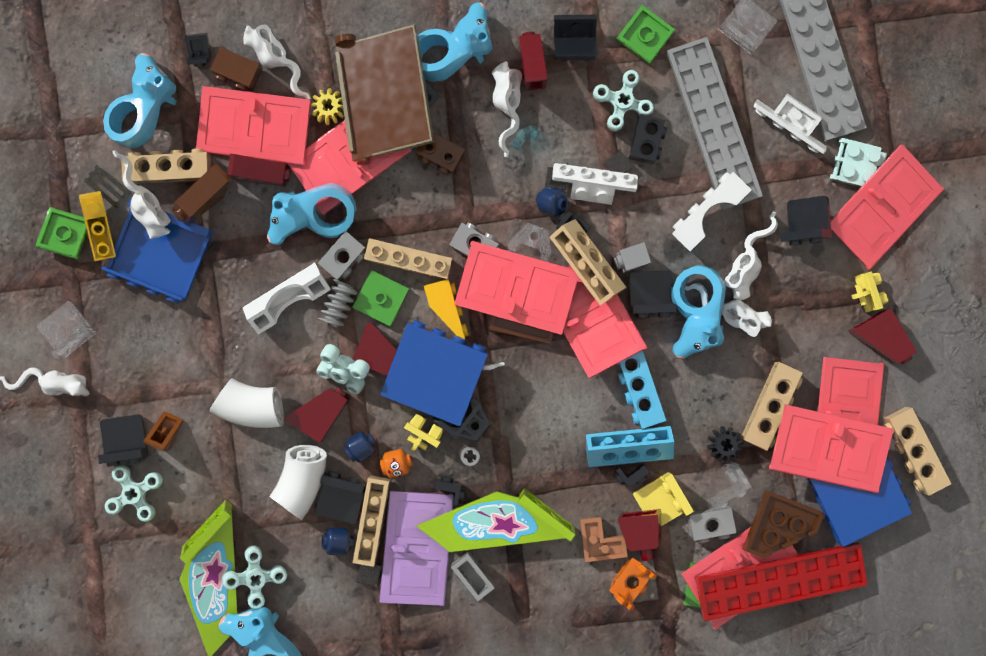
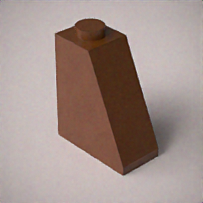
M217 164L213 165L175 201L172 210L175 218L186 226L191 224L225 197L231 178Z

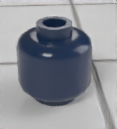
M545 187L538 193L536 204L541 213L559 216L567 209L568 198L561 189Z
M360 431L345 442L346 447L344 450L352 462L362 463L376 452L374 445L377 442L371 433L366 435L363 431Z
M331 527L327 529L326 533L322 534V550H325L327 555L344 556L348 553L349 548H353L354 537L350 536L347 528Z

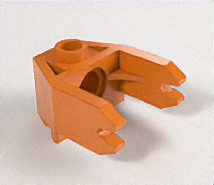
M631 558L624 563L616 574L609 591L614 594L615 599L621 605L632 611L635 607L633 601L638 594L642 595L646 591L648 580L650 578L655 580L657 575L640 561ZM632 576L637 577V583L634 586L627 585L628 578Z

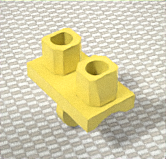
M871 271L854 276L857 284L855 285L857 293L851 295L852 299L859 298L865 312L882 309L883 305L888 302V298L885 292L878 293L876 285L882 282L880 273H872Z
M416 414L404 427L418 436V439L412 435L408 437L407 440L414 444L411 450L415 452L417 447L426 450L428 445L422 442V439L437 448L441 442L439 439L444 429L434 424L429 433L421 429L427 419L419 414Z

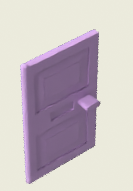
M389 491L380 603L445 606L449 551L416 525L453 510L454 494Z

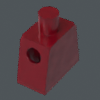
M661 509L621 513L618 523L628 550L640 551L641 561L653 560L652 549L659 548L662 540Z

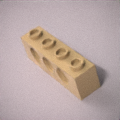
M192 149V153H183V150H171L170 154H162L161 151H150L149 155H141L140 152H130L126 157L130 160L133 167L131 174L132 182L134 184L197 181L212 167L211 155L204 152V149ZM192 160V167L189 170H185L184 163ZM121 161V164H122V182H123V175H124V172H125V165H124V163ZM170 161L171 168L168 171H163V164ZM149 162V170L142 172V165Z
M576 219L562 225L549 237L600 306L613 299L626 288Z
M370 238L364 257L369 262L444 280L449 279L453 259L450 257Z
M780 362L774 363L740 439L767 451L769 447H773L777 438L775 433L780 426L785 404L792 406L794 401L793 393L795 389H799L803 378H801L802 372ZM780 382L786 384L784 393H780L777 389ZM775 401L778 408L775 412L771 413L769 404ZM766 420L769 423V428L767 431L762 432L760 424Z
M904 407L883 418L886 423L884 427L894 429L892 434L896 442L894 447L898 454H902L905 460L903 463L909 474L912 473L915 479L913 484L919 493L921 492L929 496L951 485L912 407ZM907 427L909 435L907 438H903L902 430ZM917 446L919 453L916 457H913L912 449ZM927 465L928 474L923 476L922 468Z
M371 475L367 479L353 563L372 567L376 564L391 479Z

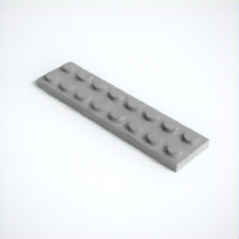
M780 0L814 111L822 117L819 126L824 142L866 129L867 127L827 1Z
M708 37L667 50L666 53L714 190L720 185L718 180L726 172L729 174L734 172L752 189L737 205L762 197L757 177ZM727 202L719 203L721 211L737 206Z

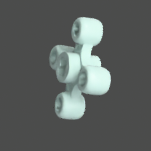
M629 70L623 75V87L619 91H611L603 84L597 85L593 90V98L596 101L610 102L614 106V113L607 120V126L611 131L617 132L624 126L623 117L627 111H635L639 116L640 114L650 116L654 111L651 101L637 100L632 94L633 88L637 86L640 79L639 74L634 70ZM628 77H633L634 81L630 82ZM598 91H603L605 95L600 96ZM621 97L623 100H628L626 105L624 103H619ZM642 106H646L648 111H643ZM617 120L619 125H613L612 121Z
M327 344L320 354L322 361L317 367V374L324 379L332 378L338 383H346V389L349 392L359 394L365 385L364 378L370 370L369 364L360 359L354 361L348 356L340 355V350L336 346Z
M116 466L112 471V477L122 485L123 490L119 497H113L106 501V512L115 515L120 513L126 504H132L137 509V516L140 521L148 522L152 520L156 515V511L152 505L146 502L145 495L148 490L157 489L162 485V475L152 472L141 483H137L132 480L131 471L128 466ZM120 470L124 473L123 477L119 474ZM152 477L156 479L155 484L151 481ZM135 489L134 492L137 493L136 497H133V494H131V490ZM112 503L116 504V509L112 507ZM145 510L148 511V513H149L148 516H146V515L144 514V511H145Z
M252 545L245 550L248 568L242 573L227 571L222 577L224 587L229 590H233L240 585L248 586L250 588V594L247 599L249 606L253 609H260L265 604L261 588L266 582L283 583L287 579V571L281 565H276L269 570L262 569L259 565L262 559V551L258 546ZM254 575V576L256 577V576L258 575L259 578H258V579L253 578V580H252V579H251V576Z

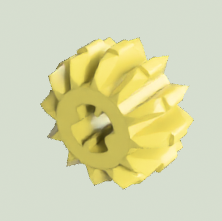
M328 88L327 94H325L323 90H320V98L316 95L313 96L317 103H311V108L315 109L312 115L318 116L317 121L319 123L325 119V124L330 125V120L332 119L337 124V116L342 119L344 118V114L340 112L344 111L342 97L339 98L340 92L336 91L333 94L332 89ZM327 103H328V105H330V103H331V105L333 106V109H332V110H329V109H328V111H326V108H325L324 106H325Z

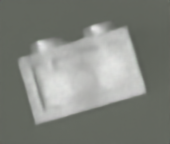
M740 0L718 30L752 55L777 23V20L753 1Z
M67 301L37 325L38 330L54 348L50 352L54 359H65L96 334V331L72 301Z
M732 461L724 464L726 469L724 474L728 481L733 484L706 500L707 504L713 509L718 508L720 510L730 504L729 500L734 497H743L748 493V489L752 487L740 466Z

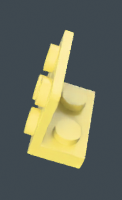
M669 472L633 493L642 511L661 509V526L683 513L687 516L694 512L675 478Z

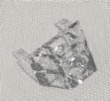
M526 223L510 239L507 251L512 252L518 245L524 244L539 249L542 261L548 262L551 255L548 229ZM533 232L537 233V238L535 240H531L530 235Z

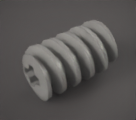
M334 279L333 281L338 286H331L330 288L335 294L327 295L331 302H324L328 310H321L325 318L318 319L335 326H344L345 324L340 318L348 317L343 311L351 310L347 303L354 302L350 295H357V292L353 289V286Z

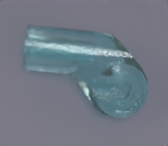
M534 125L527 126L518 131L510 145L518 150L526 138L531 137V139L535 140L539 136L540 130L536 129Z

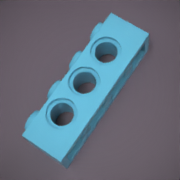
M643 351L629 357L636 362V367L631 371L625 367L626 360L618 363L621 371L618 373L621 385L625 384L627 393H625V398L628 405L633 407L634 413H631L635 426L639 425L643 429L666 421ZM638 378L642 381L643 386L640 390L635 391L632 388V382ZM642 399L649 401V408L645 411L639 408V402Z
M671 426L586 434L589 467L674 459V438Z

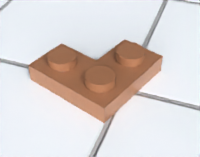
M601 516L580 519L585 562L628 557L623 535L603 536Z

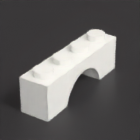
M726 172L718 180L720 185L715 190L711 187L703 195L705 200L700 205L695 203L688 211L690 215L685 220L681 218L673 226L675 231L672 234L689 251L706 236L702 222L704 214L711 206L722 202L737 205L752 190L734 172L731 174Z
M313 263L244 306L243 310L247 321L259 335L275 325L281 312L290 304L302 299L314 301L330 291L331 288L316 263Z

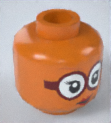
M396 449L385 452L383 459H380V465L384 475L395 479L408 475L410 467L413 466L411 455L406 454L403 449Z

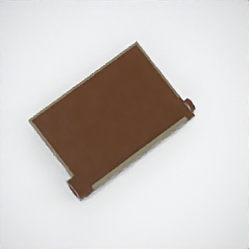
M413 24L356 40V36L353 34L337 36L335 38L337 51L335 55L349 152H351L352 161L357 162L358 165H365L370 163V158L434 143L416 26Z

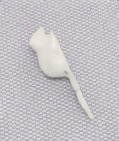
M248 25L244 32V45L255 50L258 60L264 67L272 69L287 66L293 73L290 82L291 90L296 95L310 100L311 98L308 93L302 92L297 87V82L301 75L299 66L286 58L284 47L276 40L271 29L267 25H260L256 29H252Z
M505 61L492 71V75L496 80L493 104L497 109L511 117L510 128L500 135L498 141L500 148L504 151V157L508 158L509 150L505 145L506 138L514 134L520 124L515 110L520 103L522 73L517 69H509L508 62Z
M113 150L114 156L121 159L125 165L124 185L129 190L135 192L130 204L133 216L144 225L150 239L169 234L170 231L165 226L171 220L161 209L159 201L149 190L132 182L131 174L133 167L130 160L126 156L119 154L116 150Z
M774 211L770 215L772 224L768 229L756 231L746 238L744 243L746 252L737 257L731 272L724 280L725 286L732 289L734 299L745 300L750 297V285L757 278L762 267V263L752 245L756 239L769 236L777 229L778 223L775 219L776 212Z
M694 283L690 286H685L687 291L697 289L700 292L702 307L709 303L707 291L702 284ZM734 299L723 306L722 315L725 321L735 328L743 329L752 337H756L762 328L771 327L772 319L768 311L756 312L741 300Z
M29 368L24 371L15 384H9L4 376H0V380H2L5 388L8 390L20 388L29 376L36 375L39 379V385L46 395H61L65 393L72 396H88L90 394L86 389V378L78 374L66 375L65 373L53 370L44 375L38 368Z

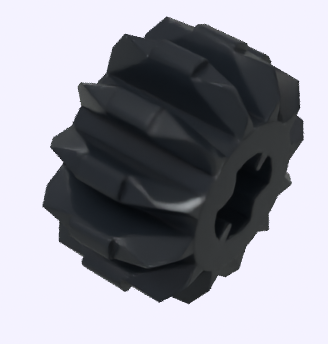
M721 426L720 433L714 429L712 432L716 437L708 436L707 438L713 442V444L707 445V449H714L710 455L712 457L717 455V461L719 462L724 458L729 463L731 460L730 455L737 459L738 456L735 452L743 451L738 445L744 443L743 440H736L740 433L735 432L733 434L732 427H729L726 432L725 427ZM725 439H727V443H729L728 448L723 447L721 445L722 441L726 442Z

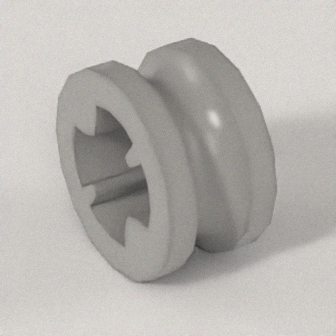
M472 446L463 449L461 460L465 465L473 466L479 461L480 454L478 449ZM468 450H472L473 454L476 455V459H472L473 462H468V458L464 457L465 452L468 454Z

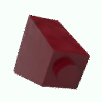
M525 32L522 36H519L518 41L525 91L546 88L548 78L540 34H535V32Z
M230 153L227 175L235 181L286 187V182L290 181L291 170L288 169L286 163Z
M891 308L883 309L848 330L851 335L892 363L905 364L913 359V354L917 353Z
M368 322L353 360H363L369 364L371 370L387 376L397 348L373 323Z
M339 387L335 389L329 388L287 415L284 420L321 443L348 403L347 392Z

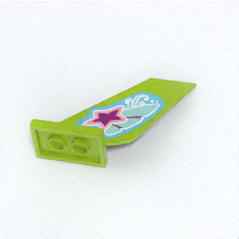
M525 488L519 497L496 491L416 525L449 552L564 538L571 541L576 535L575 526Z
M225 500L183 545L180 559L185 563L180 576V582L208 656H212L230 637L219 630L221 618L228 613L237 614L236 588L229 590L224 587L222 577L227 571L235 572L232 504L228 500Z

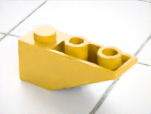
M101 191L79 195L94 261L116 257Z
M449 279L425 285L424 289L429 307L457 336L464 339L466 336H469L466 324L461 325L459 316L463 315L461 306L454 305V296L457 295L455 284H450Z

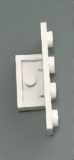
M786 94L775 111L760 100H756L753 107L756 108L755 111L764 118L768 116L774 120L772 123L775 126L790 131V135L797 141L803 140L808 143V148L813 152H821L822 154L826 152L827 146L810 135L822 120L820 115L789 94Z
M555 163L552 180L572 183L570 199L612 205L615 189L636 192L638 176L629 173Z

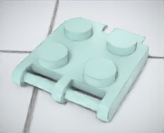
M839 138L840 147L838 156H835L834 159L836 164L833 174L830 175V180L862 187L877 171L876 169L886 161L887 153L881 152V147ZM844 145H847L844 157H842ZM840 163H842L840 174L838 176L837 174Z

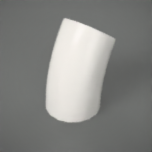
M234 378L228 381L209 412L219 418L242 426L272 428L280 427L284 424L283 402L276 387H253L241 383Z
M299 445L288 449L280 479L269 496L300 520H303L320 489L321 478L326 467V452L322 448L312 445Z

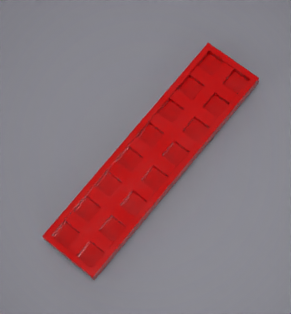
M858 542L845 547L838 546L695 577L704 621L868 586L862 548Z

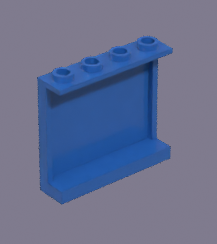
M130 198V200H129V202H128V205H127V206H129V207H130L132 198ZM130 208L114 247L116 257L110 258L107 267L102 266V270L107 271V276L119 280L122 277L127 279V284L137 288L140 285L147 287L146 291L158 296L159 293L167 295V300L178 304L179 300L186 302L214 231L195 223L186 226L183 222L178 221L174 215L165 212L171 220L165 226L169 229L170 233L150 239L146 228L133 216Z
M414 320L413 323L408 322L380 395L461 426L489 352L485 351L486 347L476 343L473 346L466 344V340L459 336L448 337L445 335L446 332L441 329L434 328L430 330L425 328L426 324L417 320Z
M888 456L879 493L806 478L822 512L825 513L824 517L836 542L842 547L912 514L909 507L911 502L906 494L903 495L901 490L902 483L899 477L894 475L892 471L894 466Z

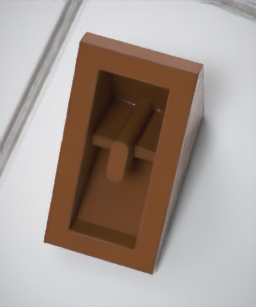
M164 411L143 443L160 451L170 450L183 423V419Z

